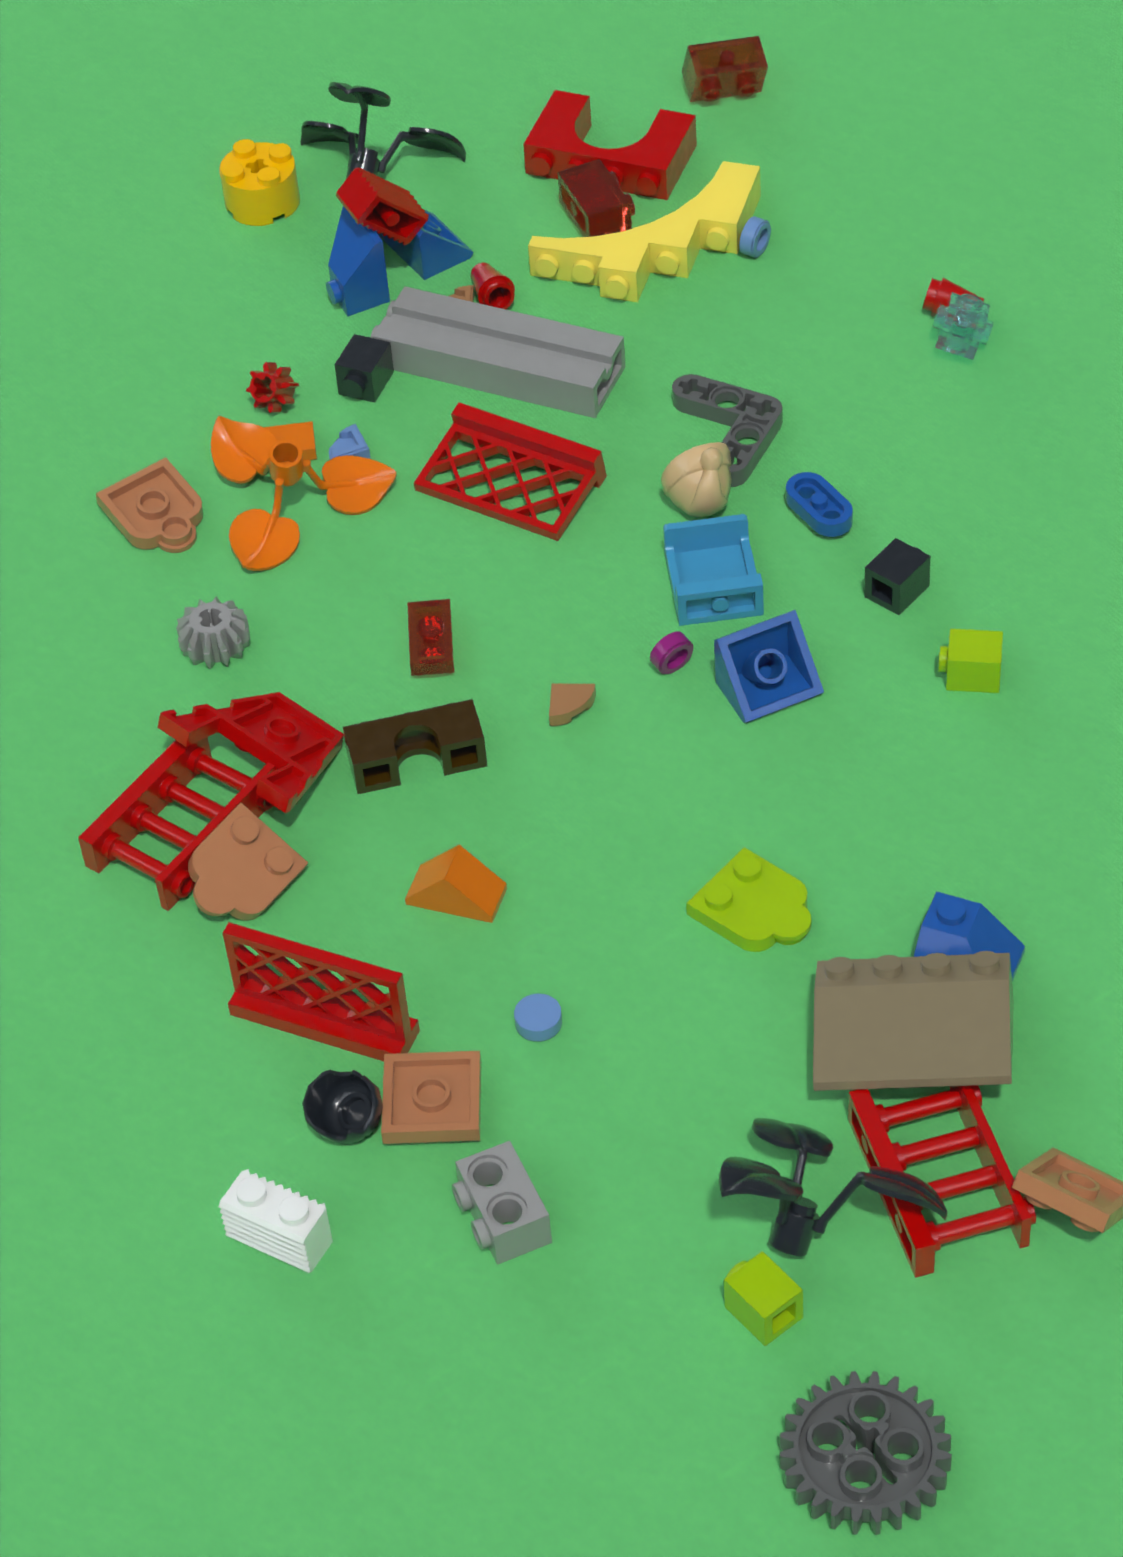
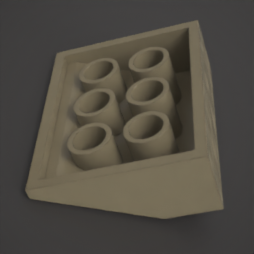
M980 951L968 955L932 953L920 957L884 955L871 959L835 957L830 960L817 961L814 987V1091L1012 1084L1014 999L1010 953H994L991 951Z

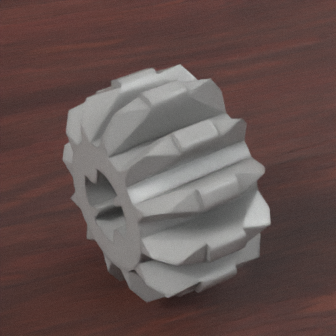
M216 596L212 602L205 603L199 599L196 608L185 607L183 617L177 619L178 625L176 629L179 648L184 656H189L193 665L205 661L209 669L218 662L228 666L230 657L242 658L243 648L249 646L250 633L247 616L244 614L243 609H238L235 606L233 600L221 603Z

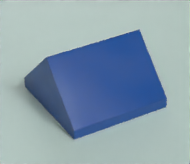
M425 210V213L429 214L427 222L409 244L403 245L402 242L394 241L392 238H388L387 235L383 236L384 242L423 280L470 259L474 253L435 214Z
M796 610L786 612L714 640L715 682L743 723L824 693Z

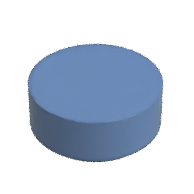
M756 216L751 217L747 221L739 242L742 254L757 258L765 251L771 235L769 221Z
M528 995L521 999L514 1009L516 1030L527 1040L545 1041L554 1037L561 1029L562 1013L560 1004L549 995Z

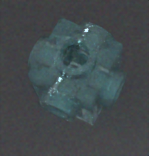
M952 292L947 306L939 305L932 327L938 329L935 348L973 360L979 344L986 345L994 322L988 320L990 305L983 303L980 298L974 295H959Z

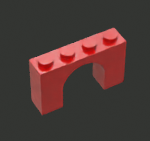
M554 90L523 143L526 174L668 200L697 146L696 115L660 109L646 135L636 143L621 148H599L583 141L592 126L590 96Z

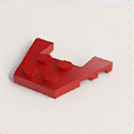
M280 692L231 700L230 707L215 709L209 704L193 706L191 714L176 716L177 713L174 709L163 711L160 713L157 728L186 747L215 733H220L232 741L239 750L250 753L265 764L270 762L276 765L275 771L259 778L256 794L285 814L292 810L340 751L344 738L342 732Z

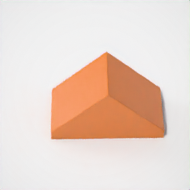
M459 844L419 866L405 902L406 905L493 923L507 890V884Z

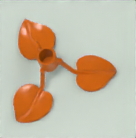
M222 416L217 417L211 437L212 459L216 470L222 477L234 483L244 484L251 481L257 472L265 476L270 470V476L275 481L272 513L269 514L262 509H250L239 514L230 526L229 541L231 549L241 566L250 571L270 570L286 562L295 553L300 539L299 526L293 519L279 517L284 486L288 487L297 483L302 478L303 472H306L318 489L327 490V502L333 509L348 515H360L371 511L381 502L396 480V471L391 467L372 459L351 455L338 456L327 461L322 467L323 480H321L312 469L311 461L308 459L303 460L302 449L295 441L288 439L277 441L273 433L262 426L233 421Z

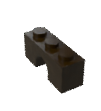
M473 699L343 727L347 757L357 794L400 786L399 766L405 759L414 755L425 754L436 758L442 766L444 776L487 767L484 735Z

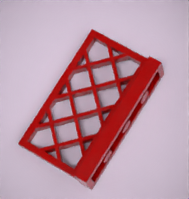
M458 402L451 413L453 424L413 484L415 491L559 541L592 487L600 488L607 474L602 451ZM458 439L473 444L475 447L474 450L453 457L451 454V449ZM498 453L509 457L510 462L490 469L487 468L484 458ZM477 460L480 461L483 471L460 478L456 467ZM532 466L545 470V475L524 482L520 474V470ZM452 469L455 480L440 485L430 482L435 474ZM515 472L517 484L495 490L492 479ZM569 478L580 481L576 489L559 494L555 484ZM487 481L491 491L478 497H472L465 493L464 488ZM547 485L551 486L554 496L531 503L528 495L529 491ZM523 494L526 502L525 506L512 510L503 508L500 504L501 500ZM559 507L561 513L554 525L537 519L536 513Z
M228 922L222 933L235 990L228 1002L230 1015L383 1062L384 1054L409 1052L420 1032L418 1019L409 1017L403 973ZM244 945L250 946V947L253 948L259 955H256V956H255V955H254L251 951H249ZM287 958L294 959L302 967L297 968ZM270 963L281 974H283V976L279 977L266 964ZM329 970L334 971V972H337V973L340 974L345 980L340 981V980H339L334 974H332ZM309 976H313L326 988L322 990ZM373 983L388 987L389 993L384 994ZM356 988L369 1001L364 1002L352 990Z

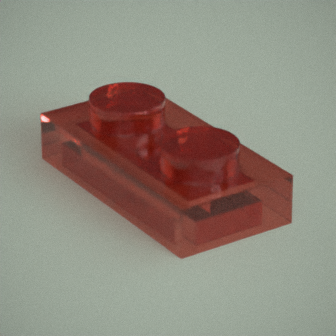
M450 599L407 602L411 676L455 673Z

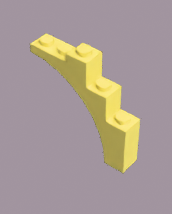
M723 161L713 179L696 197L668 215L623 232L576 238L532 236L528 244L530 276L600 286V297L638 303L650 273L688 278L700 249L738 254L742 230L747 221L753 217L761 197L760 166Z

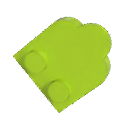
M745 847L686 903L688 916L743 950L750 952L765 951L776 942L783 945L797 944L805 938L811 929V914L807 909V889L805 885L797 878Z

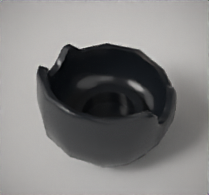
M326 1070L308 1085L302 1102L307 1123L319 1135L341 1144L362 1141L365 1136H369L378 1126L383 1109L379 1088L365 1075L362 1076L361 1073L355 1070L350 1072Z

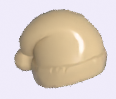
M715 442L692 447L676 456L663 471L661 482L665 495L671 499L674 505L690 516L700 518L712 516L722 510L727 504L732 481L730 472L731 456L727 445Z

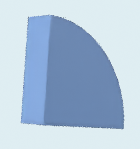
M356 424L346 427L339 433V438L329 448L330 460L345 455L371 459L369 447Z

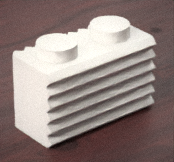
M249 1169L241 1171L220 1200L219 1208H221V1219H223V1224L225 1225L226 1236L308 1273L314 1270L333 1242L325 1203L317 1204L316 1199L309 1201L308 1195L300 1197L299 1192L292 1193L291 1188L283 1189L282 1184L275 1186L274 1180L267 1182L266 1177L258 1178L257 1173L250 1175Z

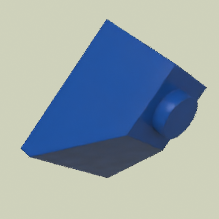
M343 206L328 263L330 281L326 282V288L332 303H339L347 317L390 302L383 241L376 231L357 224Z
M936 891L921 925L914 957L926 956L932 953H943L946 955H968L980 951L1010 953L1013 981L1024 955L1025 945L981 903Z

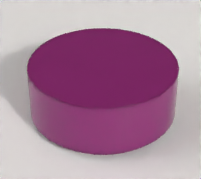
M672 632L663 637L654 646L650 653V662L661 674L674 673L682 668L692 656L693 643L682 632Z

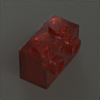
M759 36L687 46L682 67V75L690 102L702 100L712 102L723 97L737 95L747 97L761 92L768 64Z
M600 159L558 172L560 203L583 237H594L632 229L631 216L635 215L632 197L629 193L624 194L613 171L609 172Z

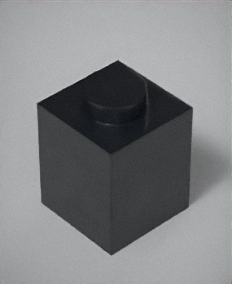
M356 334L352 336L334 364L339 395L376 402L394 373L390 342Z
M895 538L865 567V598L900 615L930 586L931 556L919 548L912 547Z

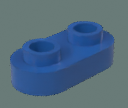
M802 472L795 474L787 481L786 502L788 506L815 532L827 537H836L850 530L853 523L851 503L821 475L812 472Z

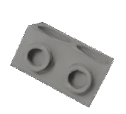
M510 1140L455 1162L458 1182L452 1184L455 1200L462 1212L470 1210L474 1221H471V1228L476 1242L481 1250L489 1248L497 1265L552 1243L549 1214ZM505 1222H514L512 1224H503Z

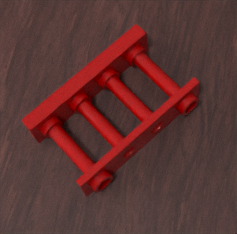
M208 737L188 747L175 740L78 837L85 867L99 874L111 861L116 859L155 879L161 908L169 911L181 898H185L192 891L195 882L189 875L188 862L195 849L240 803L258 818L266 810L274 806L257 795L256 789L259 778L275 771L276 765L268 762L251 778L212 758ZM203 772L234 788L239 793L224 807L187 788L186 785L197 774ZM176 801L211 821L196 836L163 819L158 814L169 803ZM148 830L183 850L166 865L134 848L129 843L140 832Z
M978 1085L950 1086L948 1091L885 1108L882 1104H874L868 1089H858L849 1092L848 1121L869 1169L872 1166H878L904 1172L906 1171V1165L974 1147L983 1166L982 1168L928 1182L927 1184L937 1192L941 1200L992 1186L1001 1206L935 1225L933 1221L925 1222L921 1212L923 1210L922 1206L880 1194L915 1278L934 1273L935 1252L941 1250L942 1244L1010 1226L1020 1249L1028 1247L1030 1243L1031 1225L1036 1224L1035 1209L1033 1204L1026 1200V1195L1021 1196L1020 1191L1012 1188L1015 1180L982 1111V1095ZM957 1109L965 1126V1129L903 1146H900L898 1142L891 1143L887 1134L891 1126Z

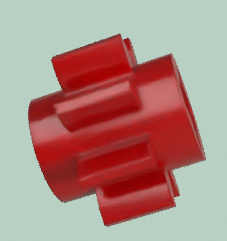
M265 362L263 364L264 372H250L252 379L250 387L246 389V392L251 393L252 397L256 400L254 402L255 408L267 407L269 413L281 412V403H295L292 397L299 383L294 382L293 378L289 375L291 372L290 367H279L277 369L275 362Z

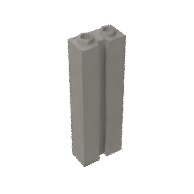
M404 286L397 299L390 302L386 316L380 325H376L373 328L370 337L391 343L395 371L592 418L597 417L625 369L623 336Z

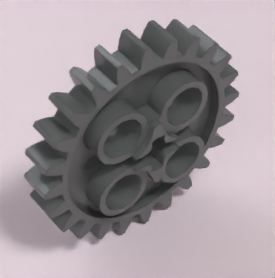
M851 1371L848 1385L843 1386L833 1375L830 1376V1391L825 1392L814 1384L811 1386L812 1402L802 1398L796 1399L797 1415L786 1414L785 1431L787 1432L780 1433V1450H782L780 1452V1469L787 1470L785 1471L786 1488H797L796 1503L802 1505L812 1501L811 1517L813 1519L821 1517L826 1512L831 1513L832 1529H836L844 1519L851 1520L853 1534H858L863 1522H870L872 1530L878 1535L881 1532L883 1520L888 1519L897 1530L902 1529L903 1513L906 1512L910 1517L918 1521L921 1519V1503L932 1507L936 1505V1489H946V1472L951 1471L952 1454L948 1453L951 1451V1434L944 1433V1415L933 1416L934 1401L932 1399L924 1400L917 1404V1386L914 1385L902 1393L899 1391V1377L894 1376L887 1386L880 1385L879 1375L876 1371L872 1372L868 1383H861L856 1371ZM872 1416L879 1420L876 1422H865L860 1418ZM839 1420H842L848 1426V1428ZM823 1444L836 1445L838 1448L834 1450H823L820 1449L818 1446ZM906 1453L911 1455L912 1458L900 1460L893 1457V1455ZM883 1476L893 1484H889ZM856 1481H864L871 1484V1486L856 1488L851 1484Z

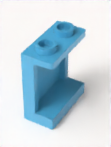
M740 514L669 523L663 526L664 554L679 626L764 615L763 582L761 573H757L749 541L747 515Z

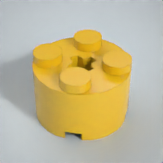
M242 139L234 143L233 150L223 158L219 167L225 207L227 211L229 210L233 214V219L245 225L266 226L274 223V217L284 214L285 218L291 216L299 206L300 193L295 160L290 146L284 143H254L249 139Z

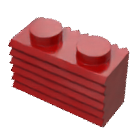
M360 167L355 168L336 192V197L357 224L377 231L378 234L382 233L383 236L387 235L388 238H392L394 241L397 240L399 243L402 242L403 245L409 244L428 220L429 214L425 213V210L417 203V200L410 194V191Z

